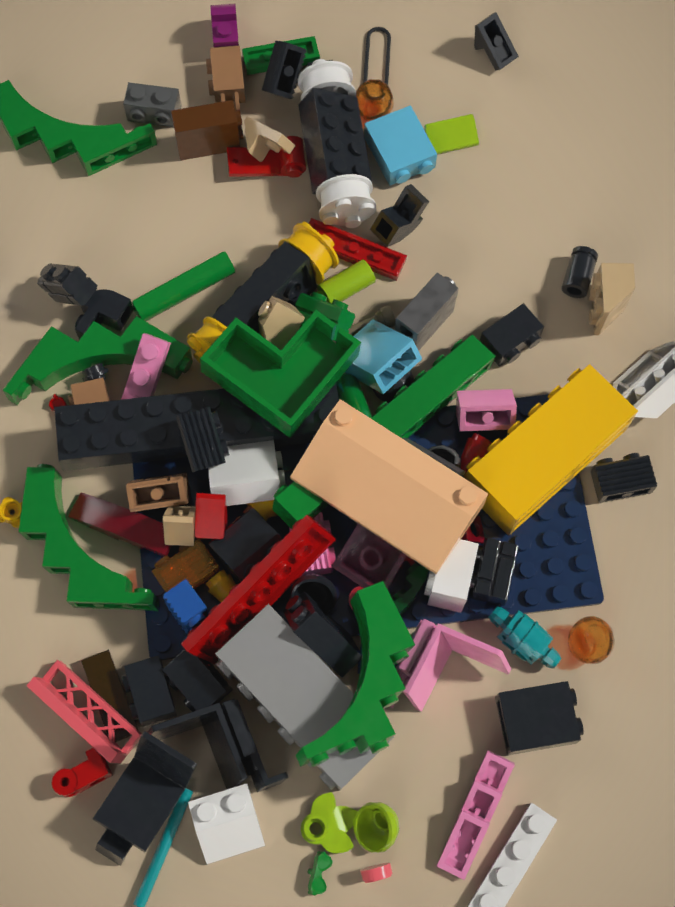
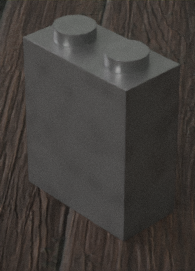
M437 272L396 317L395 331L413 339L418 351L453 313L459 289L455 282Z

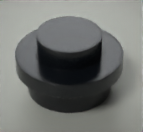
M99 363L83 370V382L99 378L105 380L104 374L109 372L108 368H104L103 364Z

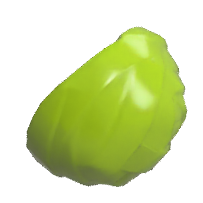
M381 802L364 804L356 813L353 822L356 839L369 852H385L394 844L399 833V821L396 813L387 804Z

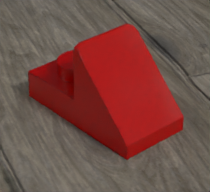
M197 493L195 537L223 539L225 529L228 527L226 495Z

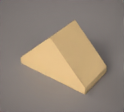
M170 506L167 508L163 515L165 545L194 546L196 507Z

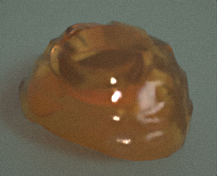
M595 616L581 618L572 626L569 632L568 645L570 652L582 663H601L610 656L615 645L611 626L602 618Z

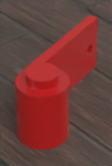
M287 136L295 145L291 154L282 150L277 153L270 149L262 162L248 152L247 147H227L229 177L288 176L290 178H297L301 176L307 169L303 139L298 136Z

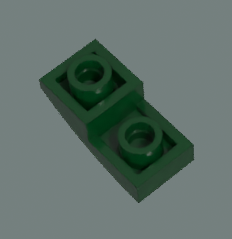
M418 562L414 563L405 572L407 576L405 577L404 585L408 588V591L403 588L392 598L401 616L418 597L429 572L427 568Z

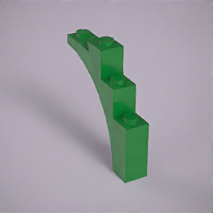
M383 581L358 590L350 600L358 622L362 643L361 671L357 688L346 712L340 720L323 736L303 746L295 755L300 767L308 763L315 767L329 759L328 754L338 751L341 755L358 747L360 754L371 750L372 754L378 753L389 747L388 741L396 734L384 708L399 701L398 696L406 689L394 664L409 657L408 652L415 646V643Z

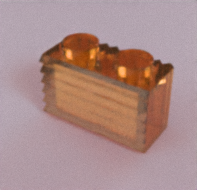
M199 538L194 542V546H180L178 549L179 553L173 557L165 556L155 563V569L151 571L166 593L185 579L195 590L219 573L220 567Z

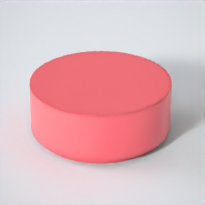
M389 862L360 870L363 882L365 883L379 881L393 874Z

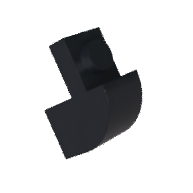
M412 184L407 185L394 206L380 211L370 230L387 247L396 244L413 232L423 220L421 214L430 201Z
M96 290L87 303L81 306L84 314L78 317L75 323V331L80 340L93 321L100 325L103 323L121 332L134 311L131 299L112 290Z

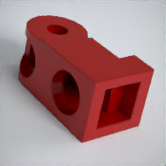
M94 748L85 751L88 760L71 769L64 768L57 771L52 778V788L59 795L73 797L110 778L113 774L106 759Z

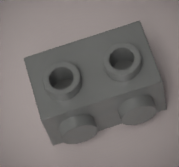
M128 82L123 103L127 121L174 127L171 110L181 109L179 89Z

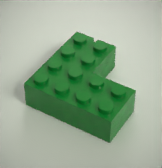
M317 310L313 312L282 350L241 320L235 318L200 358L201 372L281 432L291 437L359 356L361 342L342 328L337 331L336 343L332 341L335 336L336 324Z

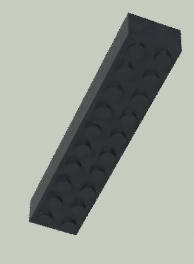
M335 383L291 437L281 432L224 388L54 407L58 460L63 471L188 457L176 416L210 407L211 413L217 411L222 427L216 429L219 440L225 439L227 446L274 440L275 447L311 443L323 421L339 401L337 385Z

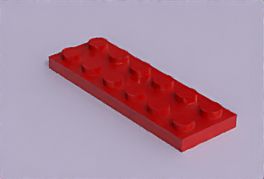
M306 515L303 519L298 520L293 525L291 531L281 541L273 545L271 552L261 562H258L251 568L246 578L241 583L236 584L230 590L229 595L219 605L210 610L208 617L188 633L187 638L181 645L188 653L215 664L218 661L215 653L268 604L272 606L336 539L310 516Z

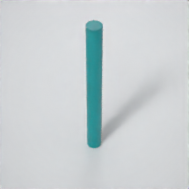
M187 788L173 808L133 905L145 907L186 811L188 802L193 794V791Z

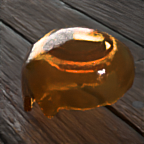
M370 79L362 83L356 90L360 116L364 120L372 121L391 113L394 107V99L386 83L379 79Z

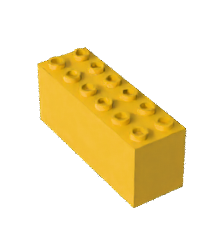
M590 364L583 370L580 368L576 369L568 377L567 380L569 382L563 388L560 385L554 388L548 395L549 400L543 405L540 403L536 404L528 412L527 415L529 417L523 423L520 420L514 423L507 431L509 435L503 440L500 438L496 439L488 447V453L482 459L477 456L466 467L468 471L465 473L464 478L488 493L482 509L508 536L627 430L638 412Z

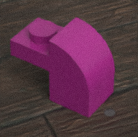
M236 4L210 5L214 48L239 46Z

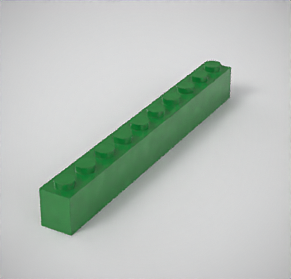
M473 334L465 341L460 339L452 347V352L447 356L444 354L439 356L429 371H421L415 377L412 385L409 387L403 386L395 394V399L390 403L387 401L382 403L375 411V415L372 417L373 420L400 438L408 439L457 397V391L466 390L490 369L495 355ZM293 482L289 486L283 485L276 491L273 496L272 510L292 529L298 520L303 519L306 515L313 519L329 504L296 482Z

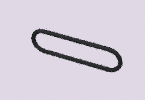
M383 27L370 29L366 37L363 92L368 99L373 101L383 99L388 92L391 36L389 31ZM375 31H383L387 35L384 93L379 97L370 96L367 92L370 36Z

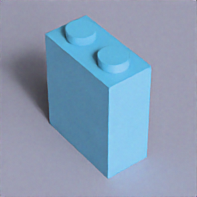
M411 105L364 123V139L389 186L395 183H404L410 177L418 174H427L435 168L437 152Z
M372 319L353 336L361 342L359 356L345 373L355 376L357 380L384 394L420 362L422 357L413 339Z

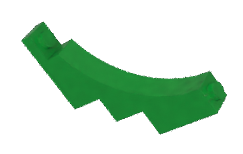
M9 80L0 83V121L16 151L40 140L52 163L76 153L87 175L91 176L157 145L155 131L150 123L136 127L131 132L126 133L121 123L93 126L65 122L33 107L22 98Z
M137 316L121 337L93 321L78 342L51 326L5 386L3 392L9 401L18 405L22 399L24 400L29 396L33 384L47 391L63 379L99 363H102L103 366L133 365L143 333L171 342L162 372L178 379L182 372L186 373L193 363L191 349Z
M49 464L27 467L19 533L27 540H46L42 567L49 573L70 574L67 602L74 608L159 611L160 599L152 593V590L136 588L132 592L133 583L128 577L100 565L89 557L77 543L65 517L62 502V476L56 468Z

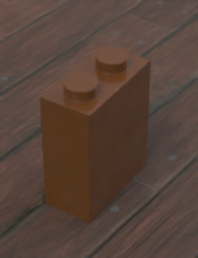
M233 100L171 110L180 161L227 153V147H240L239 140L244 139L240 109L235 110Z

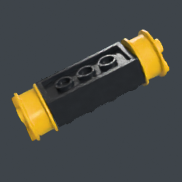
M305 221L297 223L293 227V234L288 239L284 238L279 241V248L275 249L263 265L256 268L252 276L243 285L239 286L224 304L217 308L215 314L212 317H205L203 319L204 325L196 333L188 334L187 343L195 351L193 354L194 358L200 363L202 355L235 318H238L260 334L258 312L265 301H269L271 296L296 307L300 294L310 295L317 288V284L324 281V274L329 269H334L339 265L338 256L333 249L334 242L325 234L321 235Z

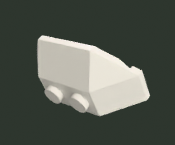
M675 341L648 351L613 383V387L638 410L635 417L658 418L675 403Z

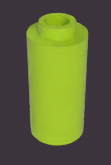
M362 259L317 285V293L328 297L326 300L328 303L332 304L333 299L343 302L375 283V275L369 264Z

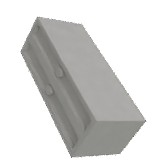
M269 604L215 653L219 660L216 663L219 670L229 680L233 676L239 682L236 686L249 702L254 698L260 704L257 707L258 712L269 723L275 720L281 727L277 730L278 733L289 745L295 742L302 748L323 736L340 720L354 695L317 654L293 633L292 628ZM358 747L341 755L338 751L328 754L329 759L317 765L323 772L319 777L331 790L335 786L341 790L378 753L372 754L371 750L360 754Z

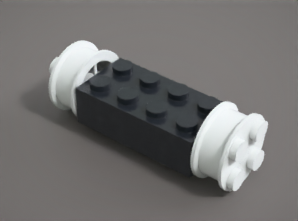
M318 59L312 65L305 68L298 76V86L303 92L298 107L312 194L316 195L317 200L322 205L319 210V217L324 224L356 228L360 226L362 221L370 218L375 213L376 202L370 196L373 191V184L356 90L351 84L353 72L345 63Z

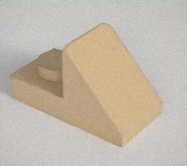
M248 116L244 120L248 152L258 161L262 162L270 149L277 153L282 150L291 154L295 145L282 133Z

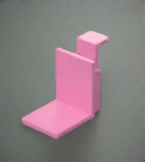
M426 619L420 620L412 636L415 646L408 652L409 657L398 663L396 667L406 688L402 693L407 696L416 710L421 712L452 650L503 673L509 674L511 671V667L503 651L439 623L436 626L433 622Z

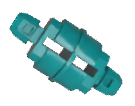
M498 606L490 614V621L497 628L499 626L502 628L497 638L511 650L512 654H516L530 665L539 658L541 659L540 663L551 669L556 667L561 660V656L553 647L551 649L548 647L553 637L539 625V622L534 621L519 610L510 617L508 611Z

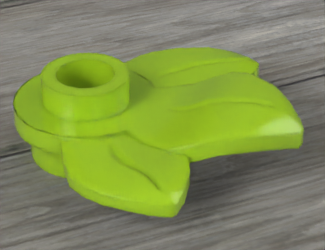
M332 792L322 794L314 800L311 814L303 819L301 835L308 843L314 845L321 844L330 853L347 852L354 846L346 832L353 827L354 818L358 811L347 806H336L335 797ZM313 823H318L321 826L322 830L318 835L310 832V826Z

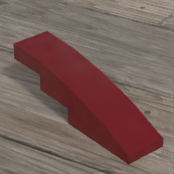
M82 492L68 515V518L115 540H123L140 549L145 548L165 558L172 545H165L163 523L140 513L130 512V509Z

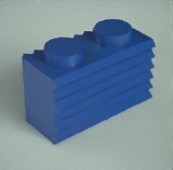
M187 579L177 584L163 596L168 610L171 611L172 616L181 625L185 634H188L194 627L199 626L208 617L209 612L206 605Z

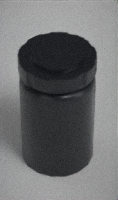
M586 246L573 248L561 289L566 295L573 298H584L587 296L598 259V253L594 249Z

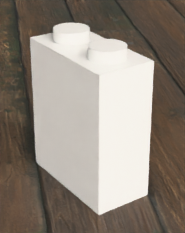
M274 440L227 446L230 455L225 457L226 463L208 468L211 494H225L227 506L274 500L273 496L276 491L283 485H286L284 470H278V468H283L281 451H275Z

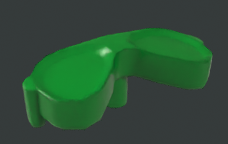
M324 851L317 852L313 868H309L307 871L311 875L308 883V894L310 895L323 894L327 888L322 878V872L331 867L333 861Z

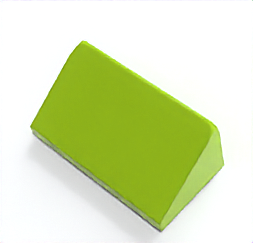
M473 114L433 122L424 126V131L437 154L479 145Z

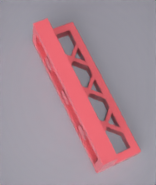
M57 660L43 678L33 677L26 685L109 763L121 764L140 740L142 733L61 660ZM59 671L66 675L67 688L56 689L50 683ZM83 691L87 694V707L77 708L74 705L73 692ZM93 701H95L99 706H93ZM103 709L108 713V726L98 727L94 723V710ZM87 711L88 717L83 712ZM114 720H116L120 725H114ZM124 728L132 735L123 748L115 742V729ZM108 730L109 736L103 731Z

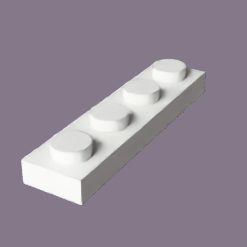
M530 803L467 907H505L557 819L535 804Z

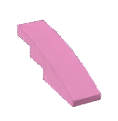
M487 750L439 858L437 867L465 880L501 799L505 785L515 766L514 762Z

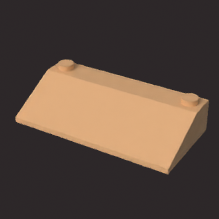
M341 399L323 421L290 476L291 480L435 574L439 572L474 521L488 496V493Z

